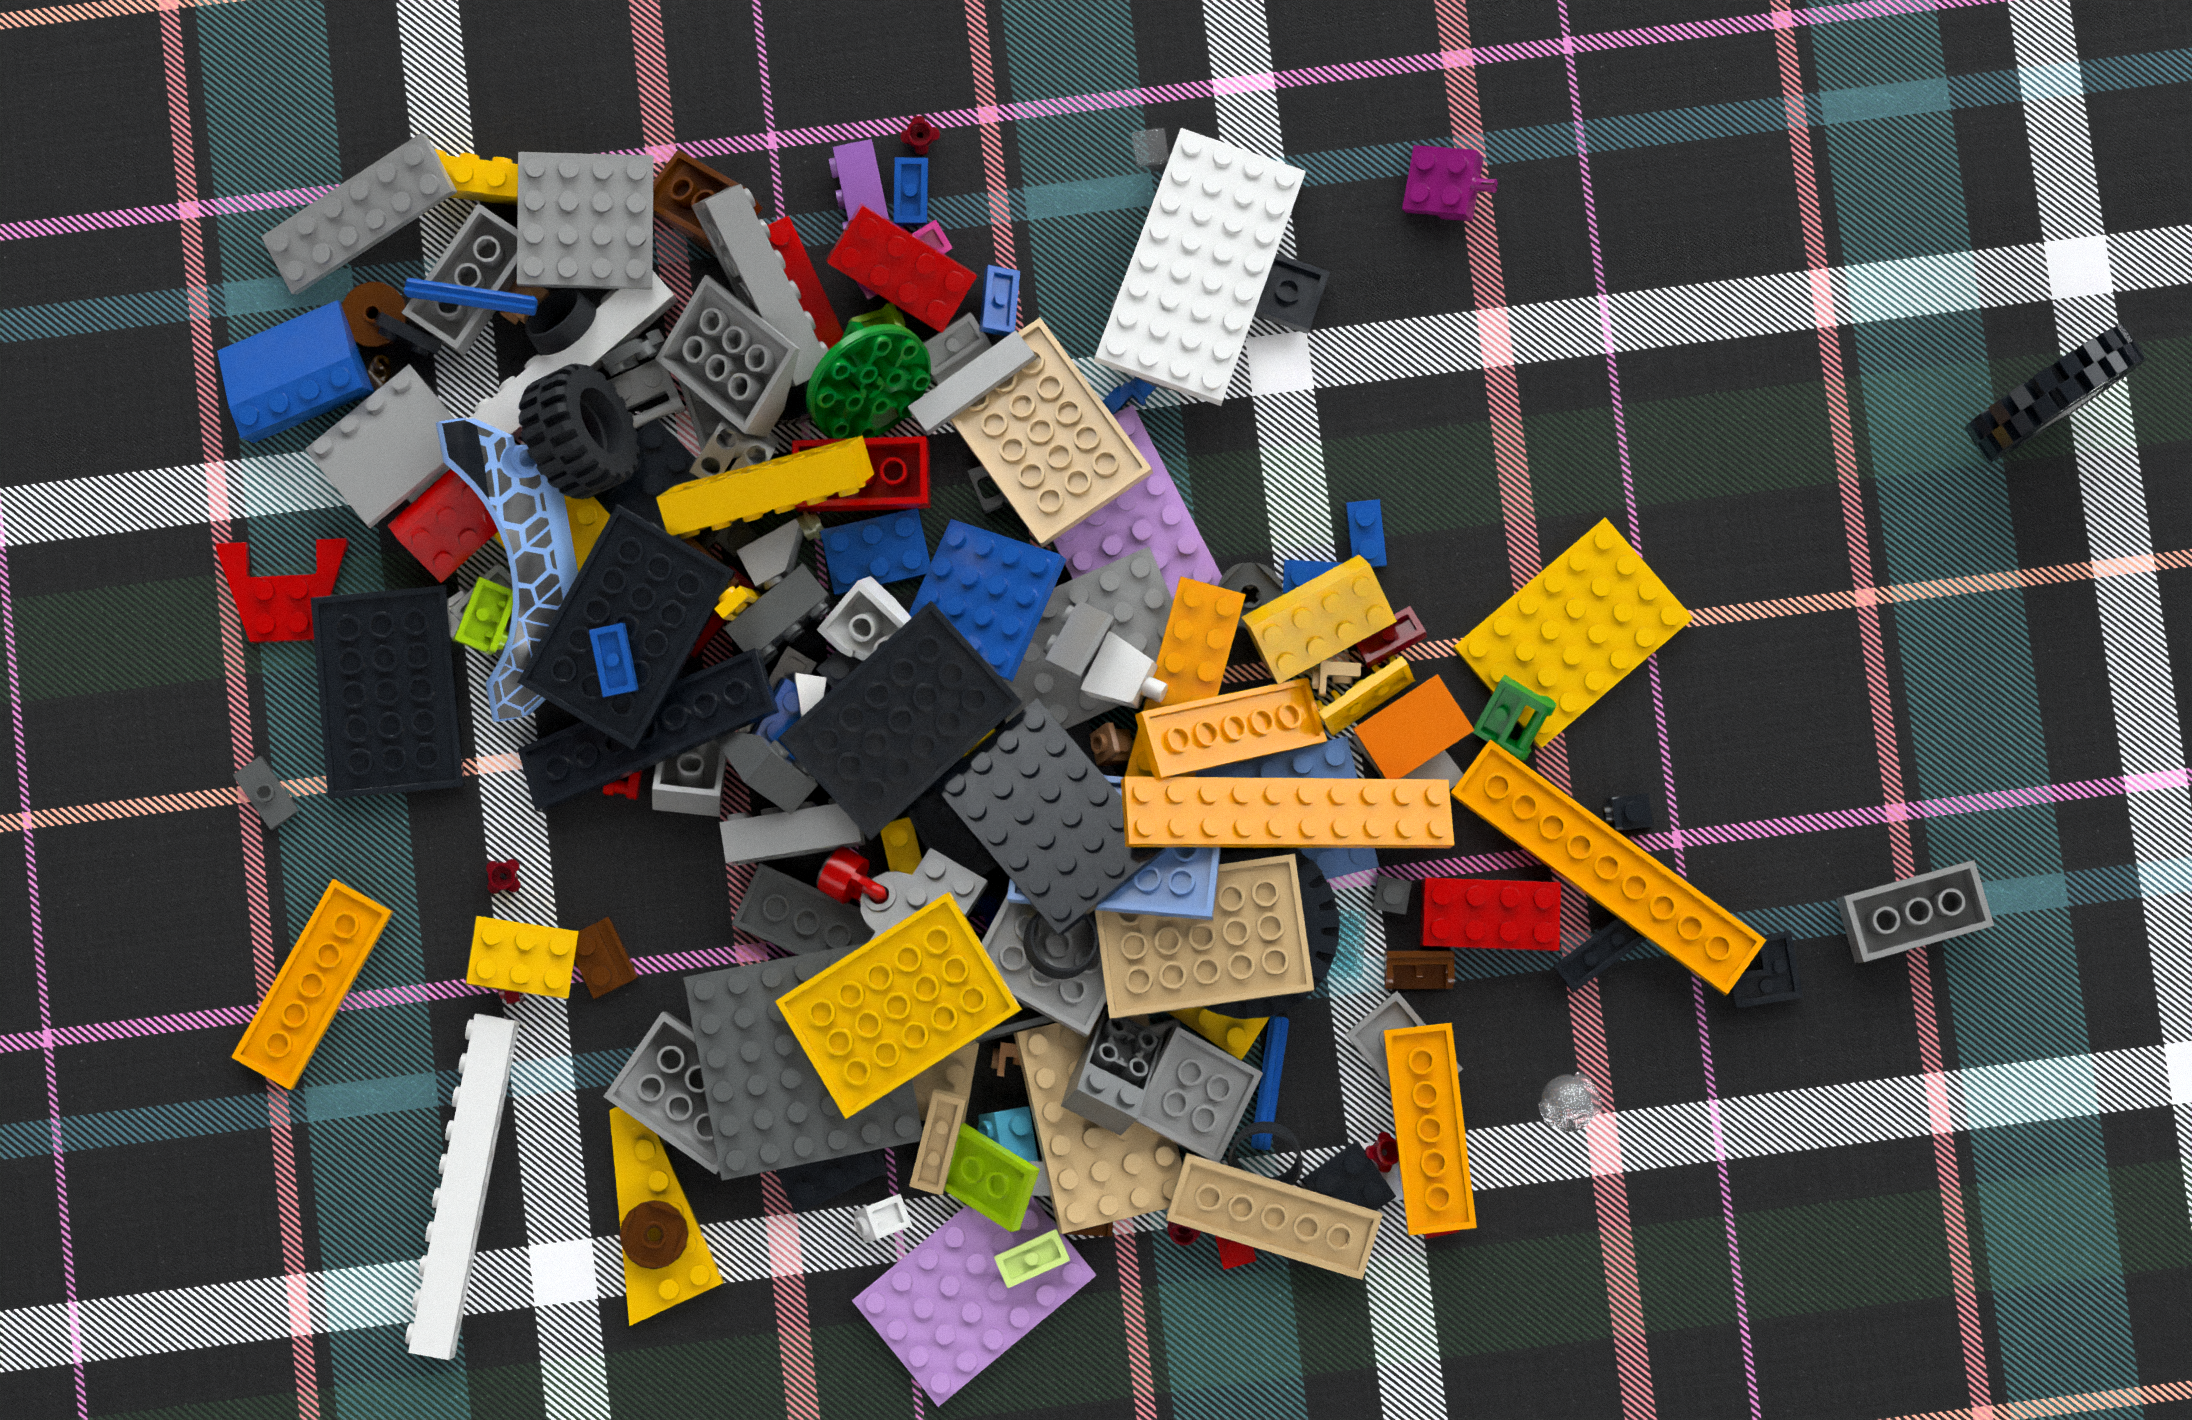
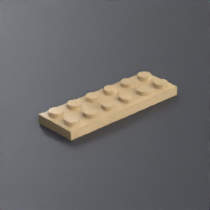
M1186 1153L1168 1208L1166 1220L1362 1280L1383 1215L1381 1212Z

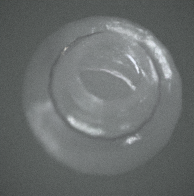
M1579 1072L1574 1076L1566 1074L1548 1081L1541 1094L1542 1101L1539 1102V1110L1544 1121L1549 1126H1555L1564 1132H1574L1583 1129L1602 1110V1101L1596 1086L1586 1074Z

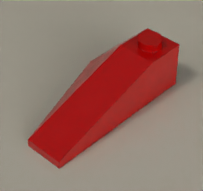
M788 215L767 225L771 233V237L768 240L773 250H778L781 253L786 264V268L783 270L788 280H793L800 291L801 299L798 301L803 311H808L811 314L816 325V329L813 331L818 341H823L828 350H830L841 340L844 332Z

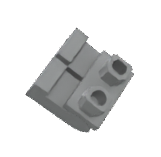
M723 416L695 459L689 472L699 478H705L724 473L732 458L736 460L729 471L768 461L771 459L779 439L773 437L771 433L767 437L745 434ZM703 467L707 468L708 470H710V471H712V472H714V473H709V472H707L706 470H704Z

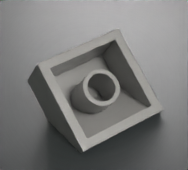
M796 519L736 551L753 583L762 595L794 571L804 538V533Z
M1078 601L1075 607L1068 606L1060 620V623L1064 624L1063 629L1058 637L1054 634L1051 635L1043 652L1048 654L1045 658L1046 663L1081 682L1100 650L1108 631H1111L1114 625V617L1093 606Z

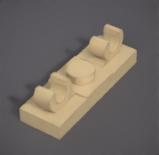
M934 1089L910 1187L943 1195L968 1097Z

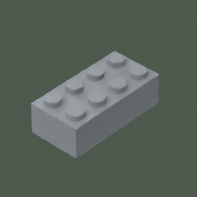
M478 203L425 280L508 292L517 279V229ZM411 298L402 314L410 322L464 357L496 310Z
M832 798L828 799L829 805L817 807L814 801L801 803L791 815L784 812L780 807L762 809L761 816L751 817L747 812L727 815L728 821L720 822L725 862L731 866L831 851L841 846L847 848L865 845L864 834Z
M1975 860L1836 898L1855 963L1867 962L1994 926Z

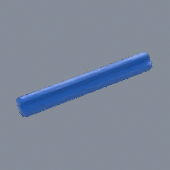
M408 278L404 287V294L410 298L531 316L536 314L538 300L534 296Z
M1271 1016L1269 1018L1262 1065L1263 1074L1260 1078L1254 1123L1261 1121L1275 1122L1289 1027V1019L1285 1017ZM1260 1133L1252 1135L1251 1147L1259 1150H1269L1273 1134Z

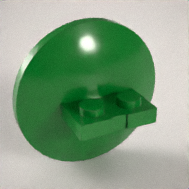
M850 321L841 340L824 355L809 380L806 404L811 419L825 435L833 439H849L862 435L863 438H874L883 434L905 418L912 416L908 406L921 398L931 382L929 352L919 337L905 327L893 324H880L865 328L861 322Z

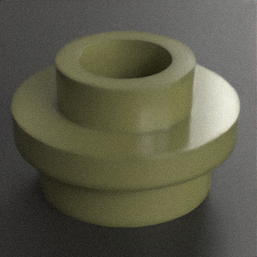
M803 510V514L797 517L796 520L808 542L814 538L818 541L821 539L819 532L824 530V527L815 512L808 514L807 510Z

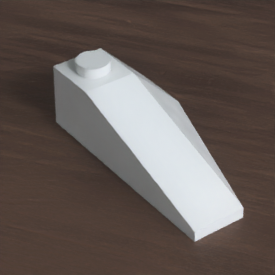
M869 576L856 582L817 628V631L841 653L864 661L908 622L911 616L890 593Z

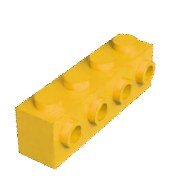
M435 149L457 190V193L449 198L518 206V164H513L511 159L493 157L492 161L480 160L478 155L471 153H460L459 157L447 156V152Z

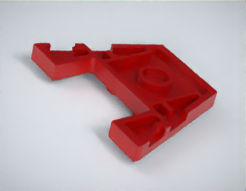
M347 538L316 539L317 572L308 575L250 577L248 543L216 544L220 562L249 642L314 641L311 598L332 596L336 580L340 575L339 570L344 554L348 550L349 540Z

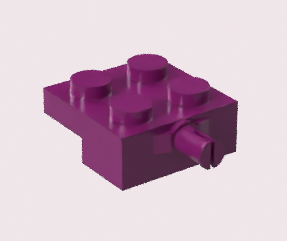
M1413 145L1402 209L1406 213L1438 215L1441 219L1473 222L1478 191L1496 193L1498 181L1497 179L1480 178L1484 157L1477 150Z

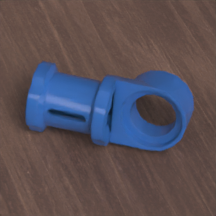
M1135 376L1129 383L1124 382L1121 386L1118 385L1102 402L1111 414L1114 415L1131 398L1141 406H1144L1146 404L1145 399L1157 387Z

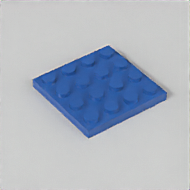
M951 519L908 614L912 618L926 604L932 601L1000 678L1013 682L1067 559L1060 554Z

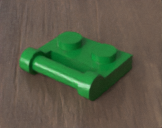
M1504 675L1472 733L1487 742L1491 739L1518 760L1525 761L1531 752L1530 746L1546 717L1553 714L1557 705L1551 698L1540 696ZM1527 705L1535 711L1520 738L1513 740L1509 735Z

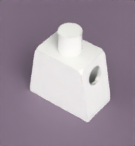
M1108 631L1080 689L1090 697L1138 709L1144 696L1160 703L1167 693L1168 684L1153 678L1158 666L1152 659L1113 632Z

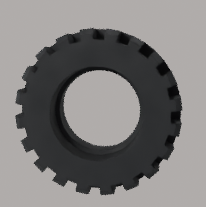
M577 363L564 366L528 385L519 402L518 409L521 412L518 419L523 429L521 432L523 442L527 443V452L530 458L536 462V468L540 474L545 475L548 479L547 482L553 488H559V492L563 495L583 500L627 481L637 467L639 446L636 442L638 440L637 430H634L632 424L634 420L631 413H628L625 407L627 404L623 397H619L616 387L611 382H607L601 372L594 371L593 367Z

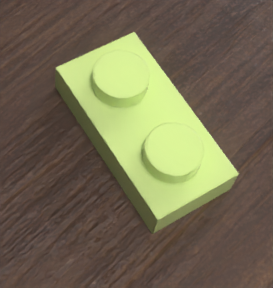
M1057 1228L994 1256L1007 1288L1070 1261Z

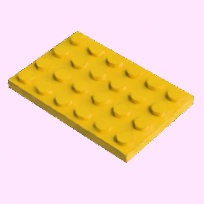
M1605 517L1459 641L1453 649L1492 694L1502 677L1506 675L1538 695L1547 696L1554 700L1557 706L1553 714L1546 717L1533 740L1541 749L1689 623L1693 617ZM1527 705L1517 721L1523 730L1535 711Z
M951 892L942 895L775 1001L845 1119L855 1115L1022 1010Z

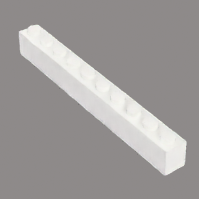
M654 271L652 290L619 289L616 291L613 289L601 299L600 303L602 305L596 309V316L592 325L577 342L553 355L541 356L537 354L525 364L524 368L526 370L517 377L511 376L506 379L499 387L500 392L492 399L487 397L479 402L473 409L475 413L468 419L475 418L513 435L514 440H517L523 431L518 419L521 412L518 409L519 402L528 385L569 364L587 365L593 367L594 371H597L603 366L600 361L601 358L606 357V354L621 345L635 339L677 303L675 295ZM448 466L443 468L407 499L410 503L414 502L450 468Z
M475 1014L474 1020L469 1019L467 1023L465 1039L470 1041L467 1053H462L459 1062V1073H463L461 1086H456L452 1098V1106L456 1107L454 1121L449 1120L445 1134V1140L450 1141L448 1153L442 1154L439 1164V1174H443L441 1188L436 1187L433 1195L432 1208L437 1209L434 1222L430 1221L426 1230L425 1241L430 1242L428 1254L422 1256L419 1266V1275L423 1276L421 1289H416L413 1297L412 1309L417 1311L414 1323H409L406 1332L405 1343L410 1344L408 1353L445 1360L455 1357L520 1021Z

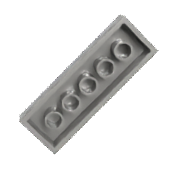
M738 184L692 205V208L736 297L800 348L790 385L797 386L811 378L816 366L829 350L823 341H818L813 331L816 329L815 322L808 311H803L798 301L801 299L800 291L793 280H788L783 270L786 268L785 261L778 250H773L768 240L771 237L770 230L763 219H758L753 209L756 203L748 188L743 189L742 185Z

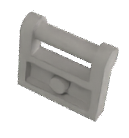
M655 359L607 381L616 387L619 397H623L627 404L625 405L627 411L665 393L668 394L670 400L632 417L634 420L632 423L634 430L645 426L654 419H661L674 412L678 415L686 411L669 371Z

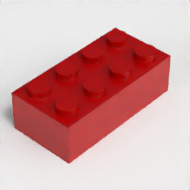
M862 203L859 204L826 259L829 265L941 333L945 330L977 277L970 269Z
M927 437L863 438L874 475L865 481L866 486L858 488L859 492L844 497H839L838 492L828 496L826 501L808 506L807 502L803 501L795 505V510L797 512H802L803 510H807V512L931 508L930 447ZM847 439L792 440V454Z
M451 468L388 524L395 537L440 583L498 532L492 516L481 499Z
M1425 877L1421 881L1420 947L1559 951L1561 882Z

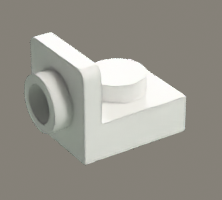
M901 1194L854 1211L855 1230L865 1243L912 1226Z

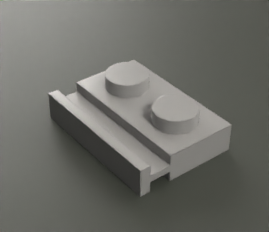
M971 312L966 313L948 325L943 333L938 332L923 342L931 360V375L938 385L993 347L985 333L979 331L980 326Z

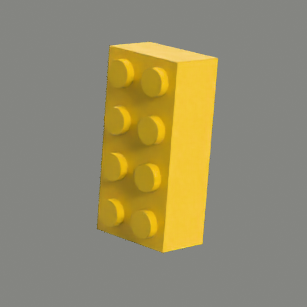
M1360 555L1241 617L1268 674L1278 685L1397 622L1371 565Z

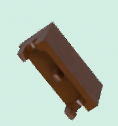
M1385 951L1384 989H1453L1455 981V951Z

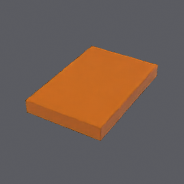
M1437 674L1352 730L1384 779H1401L1472 733L1474 728Z

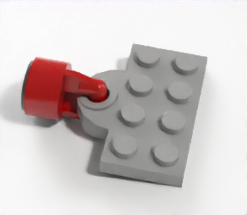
M841 846L828 856L817 877L819 891L842 904L848 903L852 898L861 903V914L867 927L874 933L870 941L947 892H951L967 918L988 886L986 879L932 848H929L913 875L895 871L885 872L870 879L866 876L870 865L869 860L847 847Z

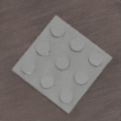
M1173 1026L1156 1060L1138 1119L1135 1122L1205 1159L1220 1163L1263 1073L1182 1028Z

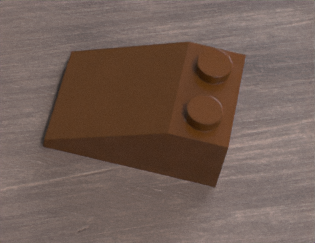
M677 150L653 181V213L694 243L716 255L692 205L739 183ZM754 198L756 206L753 209L756 215H758L763 207Z

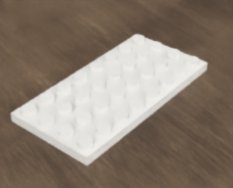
M1181 128L1096 352L1094 362L1221 406L1306 171Z

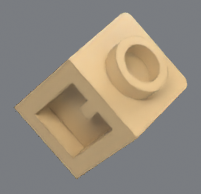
M1322 661L1319 663L1318 669H1312L1311 688L1317 689V697H1324L1326 695L1327 678H1332L1333 684L1350 685L1353 679L1361 677V663Z

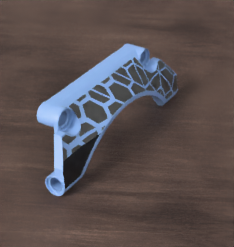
M466 417L436 422L443 462L473 489L489 511L501 535L510 565L513 586L510 630L503 653L494 671L486 681L493 722L524 717L530 715L546 699L517 682L578 575L565 498L559 492V488H553L547 482V477L540 474L536 468V462L530 458L527 452V444L515 445L513 435L475 418L466 419Z

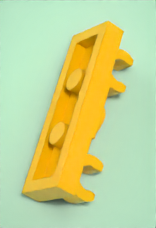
M1394 655L1389 657L1388 661L1390 664L1384 668H1379L1377 664L1372 667L1374 674L1357 681L1343 696H1340L1336 690H1332L1331 695L1334 702L1328 706L1323 705L1320 700L1316 701L1319 709L1318 713L1331 736H1334L1415 681L1408 663L1402 656L1397 659Z

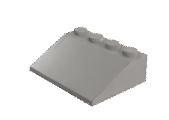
M705 275L655 360L742 432L767 437L785 408L800 348L712 277Z
M408 364L305 450L363 522L371 528L447 466L443 462L436 422L455 418L427 383Z
M662 1012L603 1097L716 1175L719 1167L693 1029L670 1013Z

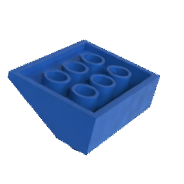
M339 300L217 351L229 409L240 438L252 443H256L375 392Z

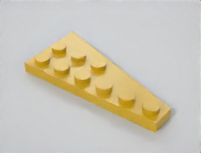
M615 1107L609 1110L620 1230L622 1222L630 1210L642 1202L651 1200L668 1202L679 1209L687 1221L689 1230L687 1247L680 1258L663 1268L649 1269L640 1267L628 1258L622 1247L629 1326L712 1289L724 1283V1280L667 1151L662 1146L660 1136L619 1107ZM651 1228L648 1232L650 1239L654 1241L659 1240L661 1237V1232L657 1228Z

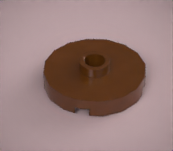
M370 281L356 286L347 294L342 303V308L355 342L364 347L379 349L394 343L377 334L379 328L372 325L375 319H369L368 317L370 310L378 309L379 313L383 312L405 324L408 322V319L402 314L406 307L405 300L395 288L382 282Z
M658 1200L642 1202L630 1210L623 1220L620 1230V1240L625 1254L635 1264L649 1269L663 1268L679 1259L687 1247L689 1236L687 1221L679 1209L668 1202ZM651 1228L660 1230L661 1237L659 1240L654 1241L650 1239L648 1232Z

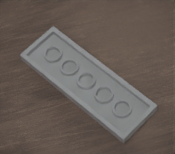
M420 133L265 233L261 238L291 294L298 295L457 193V190L427 134Z

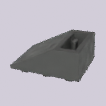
M1104 1007L1070 1077L1061 1107L1121 1136L1138 1119L1164 1036L1127 1017L1109 1019L1108 1008Z

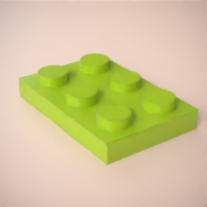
M961 1123L944 1191L1008 1231L1015 1232L1020 1230L1040 1169L969 1125Z

